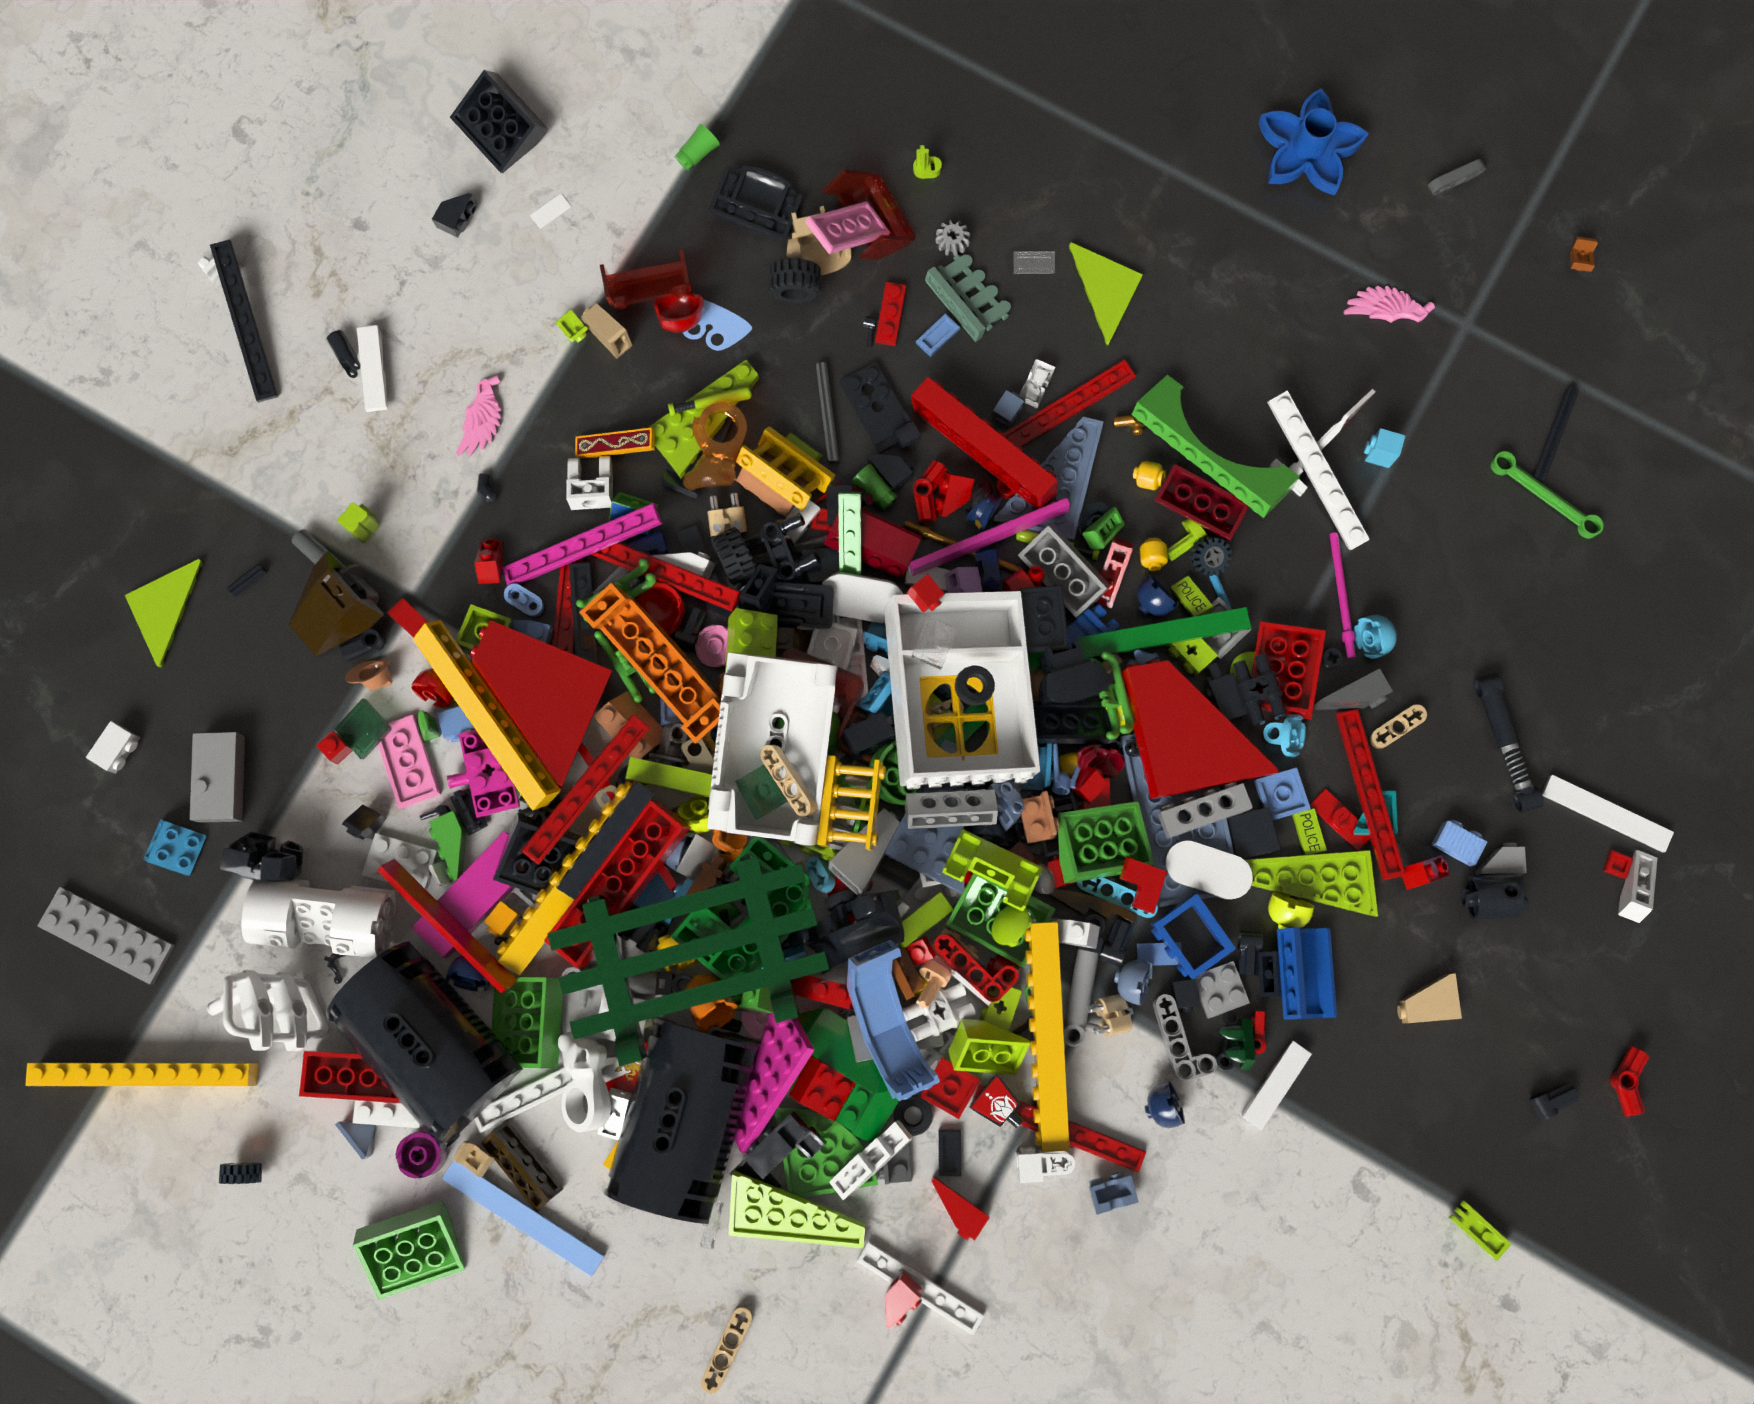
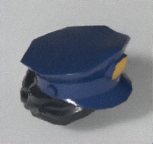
M984 479L978 480L975 483L973 501L969 504L970 509H965L966 521L975 522L980 532L985 530L1003 500L1002 496L995 497L992 495L993 488Z

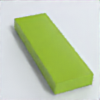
M941 892L902 921L905 932L904 942L899 943L902 949L906 948L954 910Z

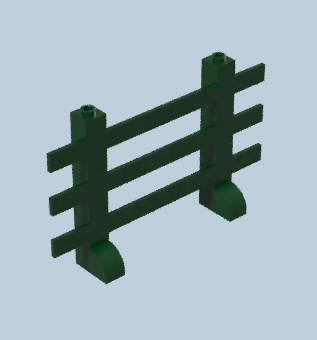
M753 854L739 857L740 862L736 863L740 881L611 915L608 899H601V896L587 899L588 903L582 905L586 923L547 933L551 951L591 940L598 967L558 977L562 995L603 985L609 1009L607 1012L570 1021L573 1039L614 1029L619 1067L631 1064L648 1057L639 1025L640 1021L767 986L776 1023L799 1017L800 1012L791 980L829 970V965L825 952L786 962L780 935L818 924L813 908L775 918L768 891L805 882L806 879L802 865L798 864L763 874L759 857L753 858ZM745 898L751 925L624 960L622 958L616 933ZM754 942L757 943L763 969L634 1004L627 977Z

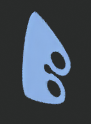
M704 300L705 309L702 319L698 323L701 328L700 332L696 335H691L686 331L683 334L689 339H699L704 335L706 325L711 324L713 329L706 335V343L711 349L719 351L732 346L745 337L752 330V326L733 312ZM716 333L724 337L723 343L719 346L711 343V337Z

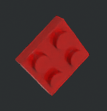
M941 1058L934 1070L938 1074L940 1082L933 1085L930 1089L923 1090L920 1097L955 1118L960 1119L980 1079L966 1071L954 1070L951 1062Z

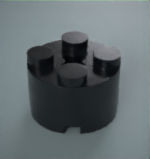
M632 905L629 911L637 908ZM659 921L619 932L617 935L626 941H629V939L637 943L636 948L647 953L648 951L657 950L659 945L658 939L665 936L670 927L664 926L665 924Z

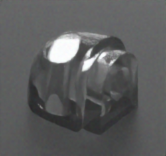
M1036 864L1043 868L1033 890L1041 894L1054 892L1055 878L1052 871L1044 864Z

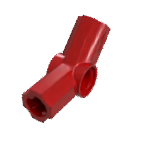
M934 460L922 477L913 485L918 523L927 524L937 520L932 493L938 487L944 472H949L939 461ZM921 487H925L928 490V492L926 494H920L917 492V490Z
M1629 1046L1617 1071L1613 1072L1610 1076V1083L1616 1089L1625 1117L1645 1112L1638 1090V1078L1650 1056L1633 1046ZM1623 1075H1625L1627 1078V1084L1625 1086H1623L1621 1083V1078Z

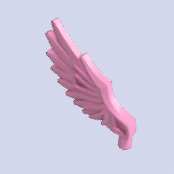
M1377 286L1375 289L1367 287V292L1358 291L1357 296L1361 298L1348 300L1347 304L1354 306L1344 310V315L1365 314L1370 315L1369 318L1384 319L1390 323L1400 318L1420 322L1435 306L1432 302H1428L1422 307L1415 300L1411 301L1409 294H1405L1404 291L1399 293L1396 288L1391 290L1388 286L1384 289Z
M497 375L489 379L486 378L477 384L475 400L466 408V419L462 430L465 432L456 451L458 456L467 448V454L471 456L478 443L480 444V449L484 450L487 440L489 443H492V433L494 435L497 434L495 425L500 426L498 419L502 418L499 414L501 408L491 388L500 383Z

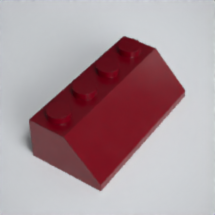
M1174 464L1154 500L1231 541L1249 508L1248 505L1236 498L1235 495Z
M861 508V562L901 580L922 536ZM839 511L824 542V545L839 551Z

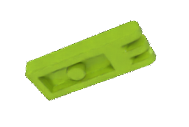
M1462 1201L1460 1205L1467 1211L1464 1213L1457 1207L1454 1211L1461 1218L1458 1220L1452 1214L1448 1218L1493 1260L1498 1261L1512 1244L1470 1205Z

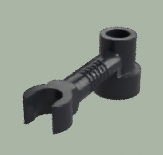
M1228 1012L1223 1015L1224 1027L1237 1024L1239 1015H1235L1234 1022H1230L1228 1020ZM1223 1036L1221 1051L1217 1055L1216 1061L1218 1069L1227 1071L1234 1067L1235 1061L1225 1053L1231 1047V1040ZM1221 1059L1225 1060V1066L1221 1064Z

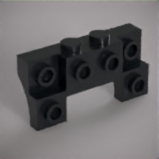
M793 1111L776 1128L772 1125L763 1134L765 1139L761 1143L757 1140L748 1148L750 1154L733 1170L780 1189L782 1187L781 1184L770 1172L796 1147L811 1159L827 1141L813 1126L809 1128Z

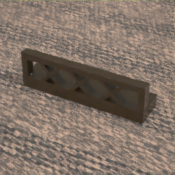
M508 1120L492 1130L481 1142L483 1147L494 1157L497 1164L536 1212L541 1210L564 1189ZM491 1139L496 1143L498 1149L490 1142ZM506 1158L509 1159V1161L511 1162L512 1166H510V1165L507 1163ZM520 1175L523 1176V1178L526 1180V1183H524L521 1180ZM534 1193H536L540 1197V1199L542 1200L541 1203L535 1197Z

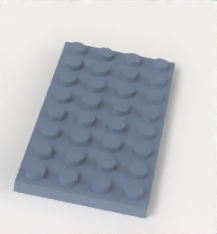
M1135 734L1120 736L1132 801L1139 802L1154 861L1153 867L1167 871L1165 866L1166 855L1175 844L1182 841L1197 842L1234 855L1227 819L1167 839L1158 814L1163 811L1162 807L1173 803L1175 807L1182 805V800L1193 796L1196 799L1204 797V792L1213 789L1219 792L1220 786L1150 799L1141 757H1130L1125 751L1127 743H1137ZM1221 797V798H1220V804L1224 807V805H1223V800H1222V797ZM1200 804V812L1208 815L1209 807L1206 804ZM1179 812V819L1187 822L1189 820L1187 812ZM1167 871L1157 904L1158 907L1175 905L1192 893L1198 894L1201 900L1217 896L1179 884L1169 876Z

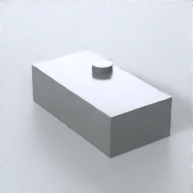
M1048 525L1018 554L1029 568L1039 566L1044 570L1045 578L1042 582L1046 586L1062 585L1064 605L1076 618L1081 616L1111 587L1054 525Z
M236 732L193 734L190 820L199 823L242 821L245 736Z

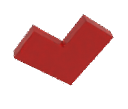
M1126 857L1120 879L1138 885L1132 907L1154 914L1167 871Z

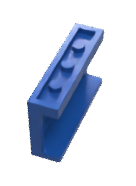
M1330 928L1277 929L1284 1020L1336 1018L1337 1007Z

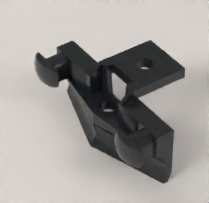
M899 890L860 895L853 901L834 907L827 918L817 922L818 925L791 932L788 935V942L792 948L807 945L816 954L825 952L829 970L821 971V975H825L847 962L848 958L888 940L893 941L895 944L904 942L905 932L896 900L900 899ZM853 913L856 923L850 925L847 914Z

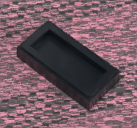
M938 1130L939 1176H961V1130Z

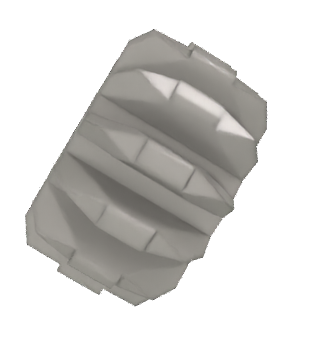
M950 220L949 225L942 223L941 229L936 231L938 236L936 244H939L940 251L945 250L946 256L950 252H953L954 256L957 255V251L964 253L965 247H968L970 244V233L967 232V226L960 227V221L953 224L952 220Z

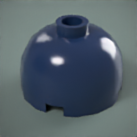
M1150 574L1142 581L1137 590V598L1141 603L1138 607L1146 615L1151 613L1157 617L1166 616L1179 606V603L1175 598L1171 599L1170 592L1154 577L1152 578Z
M463 955L457 957L450 964L446 974L448 982L451 979L454 981V986L464 990L477 992L478 988L484 987L483 991H487L491 984Z
M1167 1081L1155 1086L1147 1096L1148 1105L1144 1106L1147 1117L1149 1119L1153 1118L1155 1123L1163 1128H1174L1185 1124L1183 1108L1179 1107V1097L1171 1082Z

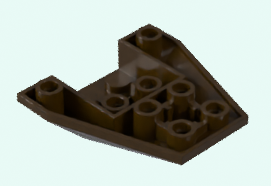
M326 551L313 566L289 623L292 630L315 656H319L371 629L384 615L370 598L361 600L341 578L338 571L342 566L329 551Z

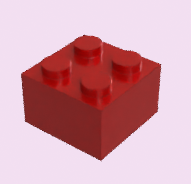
M811 1055L789 1096L800 1104L834 1121L855 1082Z

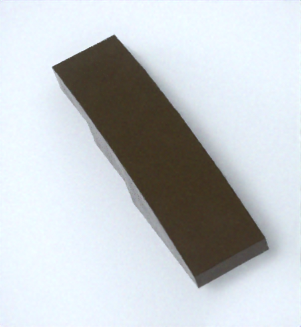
M1048 889L1045 893L1082 916H1085L1089 909L1105 920H1108L1111 914H1114L1129 924L1133 923L1137 916L1114 903L1095 896L1057 889Z

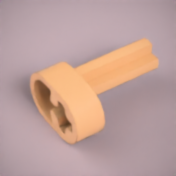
M932 960L924 962L919 969L920 975L929 981L916 1001L922 1009L924 1007L929 1008L940 988L945 987L952 977L951 972L946 967Z

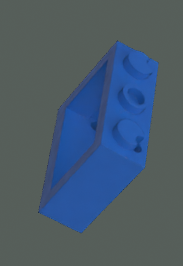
M1192 893L1150 923L1153 926L1151 932L1158 941L1162 939L1166 945L1164 950L1171 959L1175 957L1180 964L1177 966V969L1184 978L1188 976V978L1193 980L1236 949L1196 893ZM1191 906L1221 947L1220 950L1194 968H1192L1163 927Z

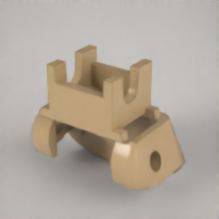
M820 206V214L825 213L824 206ZM791 213L795 233H792V239L788 240L786 258L810 260L819 265L821 275L838 271L850 263L851 248L829 254L806 224L808 217L797 219L796 213Z

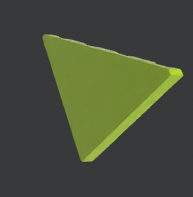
M1071 242L1069 249L1075 260L1076 268L1095 312L1096 320L1105 339L1104 341L1109 345L1143 274Z
M200 559L125 595L158 667H162L164 664L163 660L174 639L177 624L181 621L185 611V604L194 588L199 568L203 565Z

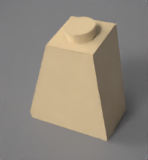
M597 303L584 311L581 316L584 324L616 359L632 346L625 328Z
M1456 973L1444 974L1400 1000V1005L1397 1007L1399 1019H1402V1023L1462 1019Z

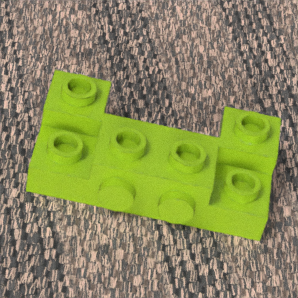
M962 829L942 873L962 882L967 871H971L1008 889L1003 902L1024 911L1043 867Z

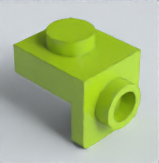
M571 309L554 322L570 342L576 340L578 343L587 336L585 331L588 330V327L584 326Z

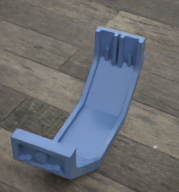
M888 940L848 958L847 989L863 1040L892 1099L896 1098L898 1101L910 1098L913 1094L922 1090L930 1089L940 1081L938 1074L926 1063L907 1026L892 978V961L900 957L901 952L893 941Z

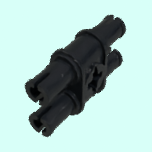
M1266 653L1254 657L1260 674L1256 678H1251L1245 660L1233 664L1239 681L1237 688L1240 690L1244 702L1243 706L1248 708L1253 726L1266 722L1260 705L1265 701L1269 702L1275 719L1287 716L1281 698L1284 693L1279 687L1276 678L1277 673L1272 671ZM1261 685L1264 688L1262 694L1256 691L1257 686Z

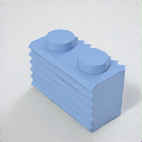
M1458 821L1443 822L1431 845L1468 866L1476 865L1487 841L1482 839L1483 836L1480 833L1472 830L1468 832L1463 829V825Z

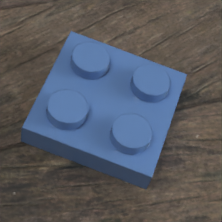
M1297 768L1254 780L1262 807H1270L1273 820L1311 809Z

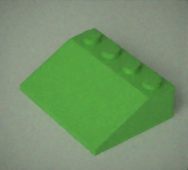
M1138 801L1058 814L1059 860L1065 884L1121 875L1126 857L1151 866L1154 865Z
M973 873L946 925L1024 968L1027 964L1025 952L1029 950V942L1025 941V936L1023 935L1019 939V943L1014 947L1001 945L992 936V925L996 916L1001 910L1009 906L1003 902L1008 889ZM1030 896L1026 905V909L1033 922H1048L1055 911V908L1033 896Z
M515 977L517 982L502 994L494 987L492 1031L509 1049L512 1057L522 1068H558V1039L560 1037L562 991L559 979Z
M443 1200L356 1229L353 1247L378 1300L465 1270L453 1224Z

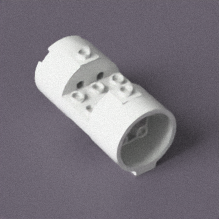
M266 879L263 882L253 881L248 889L242 911L243 938L249 944L291 949L296 948L300 942L325 944L331 946L332 953L375 958L388 950L393 935V930H391L392 917H395L397 907L395 890L352 885L351 888H344L342 891L310 888L309 880L293 879L291 881L288 879Z

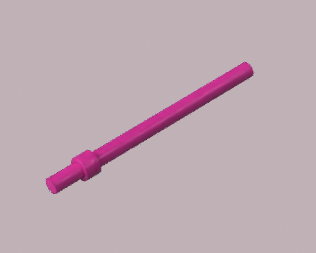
M1331 533L1329 535L1343 625L1342 641L1345 642L1347 658L1356 657L1354 646L1356 638L1355 631H1352L1339 536L1338 533Z

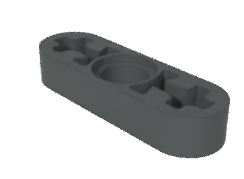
M1481 159L1475 160L1434 179L1429 183L1428 187L1433 195L1440 194L1479 176L1486 170V167Z

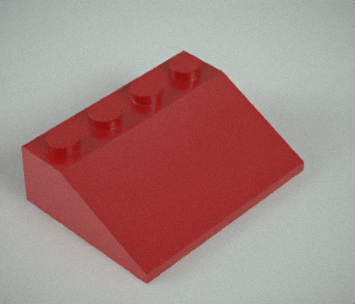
M1260 621L1254 657L1260 654H1267L1272 671L1277 673L1276 678L1279 687L1284 693L1281 698L1287 715L1295 713L1300 714L1303 719L1312 720L1326 631ZM1255 659L1253 661L1251 678H1256L1260 675ZM1261 685L1257 686L1256 691L1262 694L1264 688ZM1265 701L1260 704L1262 710L1272 712L1269 702Z

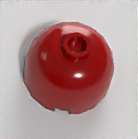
M433 668L421 671L411 684L412 691L425 702L428 699L435 701L433 706L448 708L454 699Z

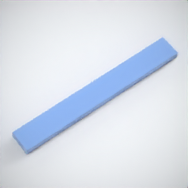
M453 1160L442 1178L444 1181L591 1277L605 1257V1255L539 1212H536V1210L485 1177L476 1176L463 1164L456 1163Z

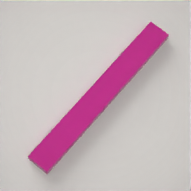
M1063 498L911 561L910 571L912 576L1069 512L1070 503L1067 498Z
M652 503L502 567L507 586L522 584L661 525L662 521L656 504Z

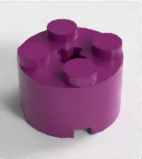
M426 1131L412 1133L404 1137L397 1146L395 1155L398 1167L404 1175L410 1178H424L433 1175L443 1167L447 1158V1148H440L434 1136L428 1135ZM420 1150H423L425 1155L422 1159H420L421 1154L418 1153Z

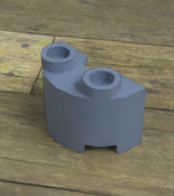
M1009 782L991 784L987 790L995 789L997 807L1000 811L998 820L1006 832L1019 819L1024 810V803L1020 794Z
M1123 1172L1111 1174V1179L1103 1181L1102 1178H1097L1089 1181V1190L1097 1215L1139 1202L1131 1175L1124 1176Z

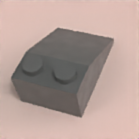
M1378 669L1321 699L1314 705V709H1364L1368 706L1373 709L1388 700L1387 695L1393 692L1382 671Z

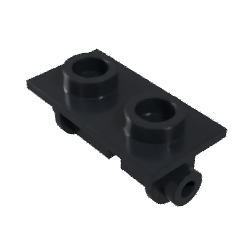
M470 788L453 793L454 796L450 797V800L468 836L488 826L484 816L476 817Z

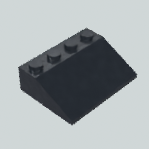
M487 70L482 71L450 116L452 121L500 173H504L533 149L549 130L498 73Z
M517 812L493 880L538 895L542 889L545 890L550 884L549 879L552 874L559 872L562 868L564 858L574 852L576 849L575 845L582 835L567 830L538 865L520 850L542 825L543 821Z

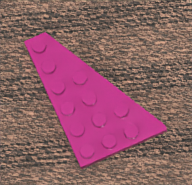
M768 1014L734 1138L740 1152H749L748 1148L756 1142L815 1050L797 1018L776 1023L774 1014Z

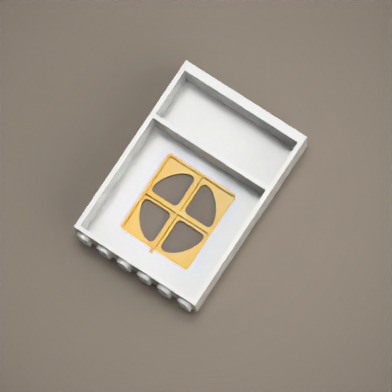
M1021 591L944 593L945 595L940 600L942 604L934 611L928 609L925 613L919 609L908 594L892 595L884 606L900 786H907V789H918L920 785H929V788L942 787V784H950V787L963 786V783L981 786L985 785V782H993L995 784L1006 781H1014V784L1027 783L1028 779L1034 778L1033 776L1040 772ZM972 665L982 666L993 675L995 690L992 697L986 701L988 707L986 713L965 714L961 711L960 698L955 691V679L958 673L965 667ZM975 677L968 679L967 684L980 693L983 689L980 679ZM948 684L951 688L952 714L928 715L925 709L931 693L938 686ZM987 721L990 727L984 743L976 751L966 752L963 722ZM950 722L954 724L956 753L944 751L933 741L927 729L929 723Z

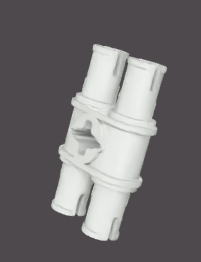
M962 983L946 990L940 989L928 1009L925 1007L924 1009L920 1008L918 1003L902 1009L906 1022L920 1015H924L927 1019V1023L910 1030L915 1042L931 1035L939 1036L940 1033L948 1029L957 1028L962 1019H969L976 1015L971 1003L954 1011L949 1006V1002L966 995ZM935 1010H937V1011H940V1010H941V1011H942V1014H941V1015H939V1014H936V1015H935V1014H934V1011H935Z

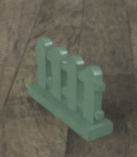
M957 254L953 257L954 262L946 267L940 265L937 269L935 267L929 269L925 282L972 339L977 342L983 337L985 329L987 331L992 329L993 326L991 324L1000 318L1003 320L1008 318L1011 305L1008 301L998 303L994 299L998 294L996 286L989 285L986 288L982 283L985 279V273L982 270L972 272L969 269L973 261L971 256L963 255L959 257ZM964 272L967 277L956 283L953 278ZM976 287L979 292L968 298L966 293ZM989 302L992 308L982 314L978 309Z

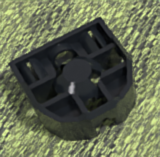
M1052 788L1030 793L1026 797H1035L1041 795L1042 791H1047L1048 796L1052 795L1054 808L1052 814L1057 819L1059 812L1077 810L1071 788L1070 793L1067 795L1055 794ZM1020 815L1013 825L1019 845L1028 854L1041 858L1059 855V850L1048 853L1045 841L1049 840L1027 844L1026 836H1020L1018 825L1023 824ZM1057 830V835L1053 839L1056 838L1057 846L1059 849V836Z
M249 832L224 847L220 869L238 873L243 878L263 882L266 879H288L291 881L301 874L304 850L301 845L288 840L280 846L279 852V850L275 849L276 837Z

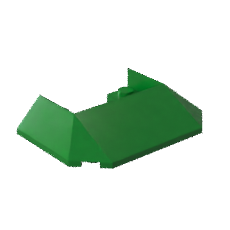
M755 836L730 865L729 869L739 876L736 863L740 862L739 857L753 854V858L759 857L763 874L791 867L795 864L763 837ZM804 873L805 882L768 891L775 918L811 908L809 876ZM706 908L690 913L672 934L671 938L678 944L733 929ZM749 913L736 928L751 925ZM790 933L780 935L781 944ZM756 942L696 958L721 980L756 971L763 967Z
M827 1007L800 1013L797 1019L815 1049L812 1056L857 1083L835 1121L851 1130L852 1135L872 1143L881 1134L899 1101L896 1098L892 1099L873 1059L856 1063L848 1021ZM799 1075L797 1076L796 1080L794 1081V1083L792 1084V1086L790 1087V1089H789L788 1091H791V1090H792V1088H793L795 1082L797 1081Z

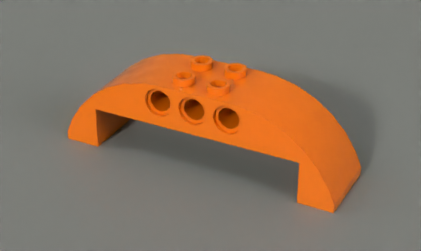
M610 583L579 612L594 629H601L671 708L684 723L681 728L695 744L718 724L721 698L716 690L664 629L626 592L614 583Z

